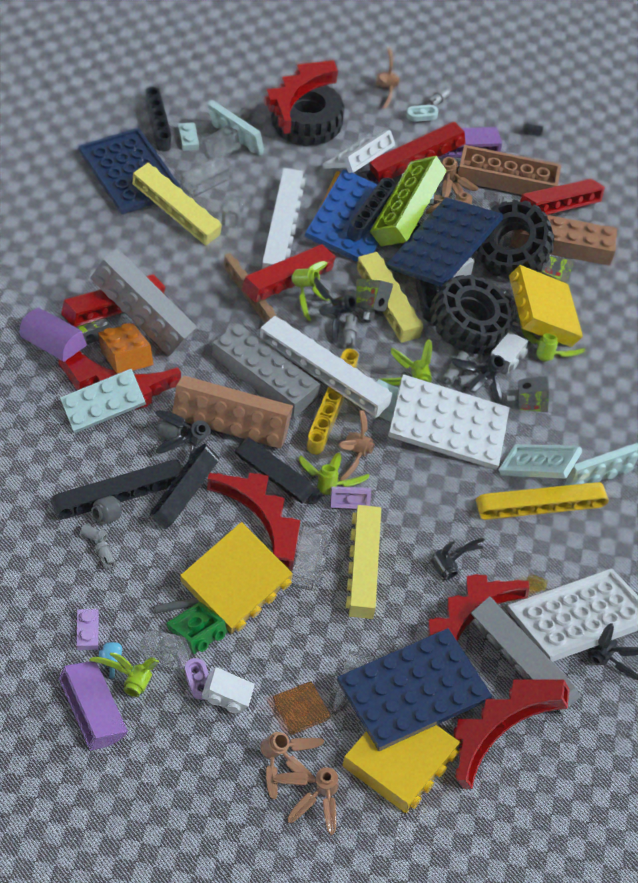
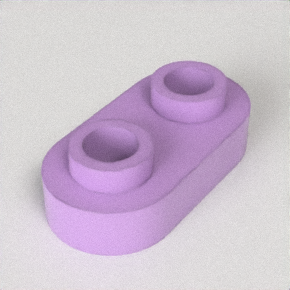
M193 658L186 662L185 676L191 694L195 698L203 700L201 698L203 691H198V689H204L209 673L204 661L198 658Z

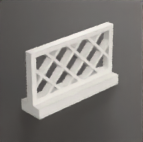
M385 130L376 137H364L323 163V168L347 167L348 173L355 172L395 146L391 130Z

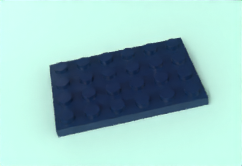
M139 127L78 145L79 153L121 215L156 204L132 184L133 173L147 163L156 167L162 175L169 178L174 185L182 189Z
M445 197L407 242L387 262V267L390 270L442 287L448 279L454 277L503 220V215L499 212Z
M449 628L337 677L338 684L378 751L485 703L486 699H492V694Z

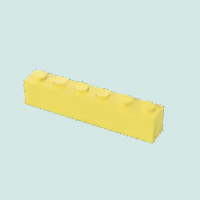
M147 163L133 173L132 184L205 246L220 236L222 227L220 221L212 217L206 209L199 206L193 198L187 196L169 178L162 175L156 167Z
M378 252L359 256L357 270L362 279L381 280L393 284L387 308L383 314L400 342L403 343L420 338L423 323L418 319L414 308L410 306L407 296L402 293L399 283L394 280L392 272L386 267L384 259L380 257Z
M358 505L357 512L352 514V524H355V529H351L350 540L354 541V545H350L349 557H353V562H349L348 574H352L347 582V591H350V596L346 597V608H349V617L374 618L381 507Z

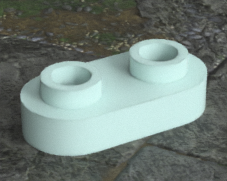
M434 105L411 106L407 110V118L412 122L435 120L438 116V108Z

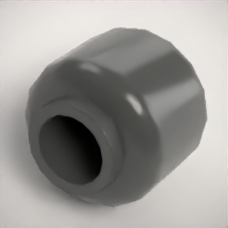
M159 419L156 426L159 436L166 440H170L178 435L184 437L187 429L184 426L179 428L163 419Z
M114 496L98 499L94 502L91 509L92 516L95 521L103 525L116 521L121 517L122 504Z

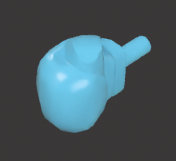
M117 642L105 643L103 649L99 650V657L117 662L109 653L121 655V644ZM110 667L109 678L111 679L115 678V669Z

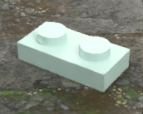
M178 123L182 150H199L195 123Z

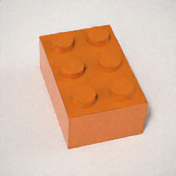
M126 323L121 327L107 328L102 332H98L101 353L117 374L129 369L133 371L154 365L151 345L133 323Z

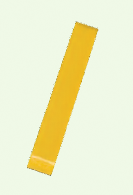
M354 349L344 350L340 358L352 367L357 368L358 352ZM329 386L308 435L307 450L315 455L323 452L345 398Z
M600 482L487 493L476 498L480 518L484 520L601 508L609 502L604 485Z

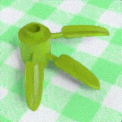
M325 261L315 263L307 269H296L292 274V282L301 289V294L299 295L300 305L308 321H311L307 308L304 287L313 286L312 291L321 299L326 300L319 293L314 283L315 277L320 280L319 271L327 265Z
M521 326L524 336L532 344H538L536 355L541 361L548 362L553 360L555 354H560L561 357H571L582 354L585 351V348L556 351L558 341L555 335L545 333L539 341L531 332L522 329Z
M429 339L424 345L421 360L414 362L398 350L391 348V354L403 367H411L413 378L431 383L432 377L429 364L432 357V342ZM402 377L380 378V380L393 386H399Z
M339 452L334 455L330 464L323 465L319 471L303 456H299V462L311 476H318L317 488L324 495L331 494V487H337V485H343L344 487L354 486L369 478V474L338 481V470L341 463V454Z
M111 652L109 655L115 658L117 662L102 657H91L89 661L109 666L128 675L124 682V692L135 698L144 693L152 677L150 670H153L159 664V660L150 657L143 664L132 666L124 657Z

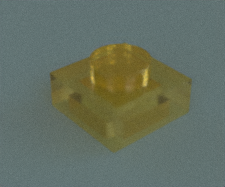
M531 573L527 578L530 589L538 592L541 590L545 591L549 580Z

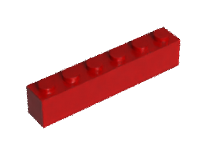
M453 121L376 157L369 162L370 171L377 178L378 182L383 178L393 179L403 174L411 161L433 156L439 157L465 145V131Z
M586 179L522 194L520 202H531L532 206L537 205L541 211L548 215L601 202L605 186L593 179Z
M323 244L245 276L241 290L255 303L265 300L274 294H279L281 291L295 286L292 282V274L296 269H307L315 263L325 261L327 265L319 271V274L331 271L334 267L336 256Z
M154 274L146 276L163 294L165 293L166 286ZM101 289L65 299L61 315L74 327L123 313L120 307Z

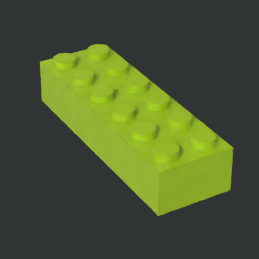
M437 156L409 163L370 230V233L380 246L405 243L410 238L411 233L417 226L420 217L423 215L425 208L430 203L433 194L436 192L447 171Z

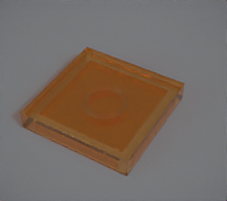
M312 681L273 696V702L291 735L330 720L331 715Z

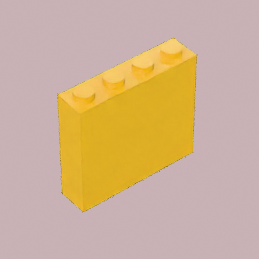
M519 265L509 275L522 329L543 336L545 333L553 334L557 337L559 343L573 347L583 337L567 283Z
M241 522L180 575L182 584L201 603L224 619L227 630L232 634L234 631L239 632L242 630L250 617H256L262 611L261 607L264 604L273 602L277 597L276 594L281 589L283 591L292 584L293 573Z
M435 725L378 751L366 731L344 756L343 767L406 814L411 808L415 809L422 799L420 796L424 792L428 793L434 785L433 780L436 777L440 778L447 769V763L449 761L454 762L459 755L458 747L460 742Z

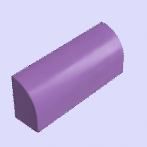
M497 127L462 128L465 131V145L501 152L502 141ZM464 145L438 158L462 157Z
M39 307L29 312L21 322L20 336L63 362L87 346L81 330Z
M89 661L64 666L59 681L89 750L105 748L121 740L128 731L97 662Z

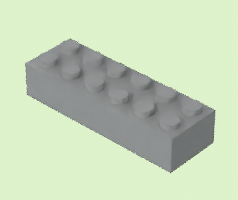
M118 248L102 260L90 277L94 284L112 299L169 356L197 328Z
M239 323L213 342L212 357L267 399L293 405L291 414L293 419L319 398L320 383Z
M490 596L471 613L475 618L473 623L476 625V628L484 636L488 634L486 637L490 640V643L497 650L502 649L500 652L511 665L516 664L514 667L524 680L528 678L530 680L564 679L570 689L568 708L580 698V694L573 683ZM563 709V710H559V711H560L561 714H562V713H563L565 710H567V709Z

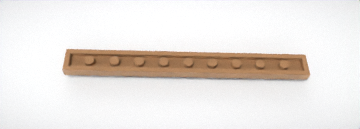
M231 253L225 254L224 268L241 290L245 276L248 274L241 268L239 261ZM241 290L265 324L274 316L277 317L273 307L269 306L266 299L255 303ZM296 365L298 368H300L314 380L319 382V379H317L316 377H314L313 375H311L310 373Z

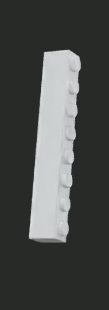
M283 168L262 269L290 258L291 249L289 247H292L294 239L291 235H295L296 225L294 223H297L299 215L296 211H300L301 201L299 199L302 200L303 189L301 188L305 187L306 178H303V171Z
M274 316L261 327L260 339L374 417L377 418L390 405L392 392L361 373L357 368L346 363L343 359L332 354L328 349L317 344L313 339L308 338L299 330L291 327L284 320Z

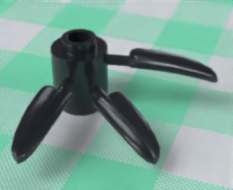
M315 277L314 283L324 299L327 300L329 298L331 300L330 304L324 305L319 309L320 315L334 314L337 316V318H333L331 330L332 339L337 343L340 316L351 313L356 308L357 303L355 298L349 295L332 298L329 291Z
M493 355L481 366L476 365L472 361L452 359L453 365L468 371H475L476 368L481 369V373L469 385L468 390L471 393L477 391L487 381V378L493 379L490 388L495 403L504 406L500 385L496 381V376L505 368L503 357Z
M162 410L155 412L156 416L179 428L183 426L188 428L187 436L178 435L157 447L156 453L158 454L178 448L185 444V440L189 439L192 443H195V445L191 446L189 460L197 448H199V443L203 442L210 434V427L205 421L199 420L190 426L185 423L186 420L181 416Z
M485 538L475 539L457 548L456 552L451 554L449 552L455 544V540L449 542L443 549L437 550L432 555L431 562L441 577H444L445 580H450L459 573L455 560L464 552L483 549V546L478 543L485 541Z
M613 623L608 624L600 635L599 645L592 647L589 651L591 661L597 665H606L611 660L616 664L615 668L638 680V673L612 657L615 652H619L620 656H637L638 647H617L616 639L611 640L614 625Z

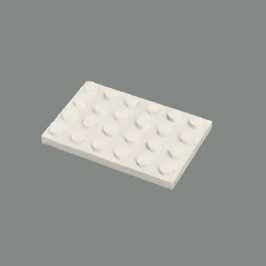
M403 374L388 437L497 470L500 463L510 407Z
M613 569L509 604L507 608L509 614L552 662L599 645L600 635L610 623L614 625L611 640L638 631V595Z

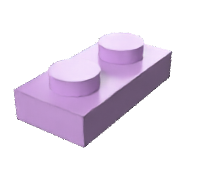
M331 487V508L357 509L358 505L370 506L371 488Z
M77 609V650H98L99 610Z

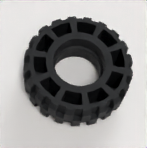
M324 85L307 92L293 105L290 111V133H283L282 127L278 125V116H275L274 112H271L272 125L280 136H283L285 140L291 141L293 144L318 146L322 143H328L340 133L343 125L345 105L340 94L334 88Z
M519 200L501 202L500 205L490 208L492 211L502 213L503 220L476 250L484 267L488 271H492L493 275L497 277L501 275L504 279H509V275L519 265L534 271H539L543 268V264L547 263L550 259L549 253L551 254L554 249V234L546 213L541 211L537 205L532 206L531 202H519ZM512 230H524L530 234L528 241L518 249L507 250L499 246L501 238Z
M459 275L448 279L431 303L430 316L432 317L431 321L436 328L437 334L441 335L443 340L447 344L452 345L453 348L468 354H482L483 352L487 353L495 349L508 334L513 323L512 308L509 306V301L505 298L503 292L500 289L498 290L493 283H489L481 277H474V275ZM463 308L472 311L480 320L470 317Z

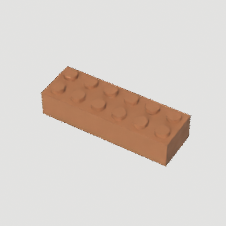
M464 145L458 175L465 177L474 185L525 194L558 186L561 164Z
M547 215L554 234V249L550 255L611 266L616 250L617 228ZM512 230L510 247H522L528 241L530 234L524 230Z
M183 375L176 386L172 413L183 417L186 420L185 422L190 424L202 420L212 430L244 439L249 437L255 442L281 449L287 438L293 405Z

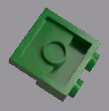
M198 602L167 622L168 629L179 637L181 644L193 654L198 651L204 652L209 644L215 640H222L227 633L224 619L201 602Z

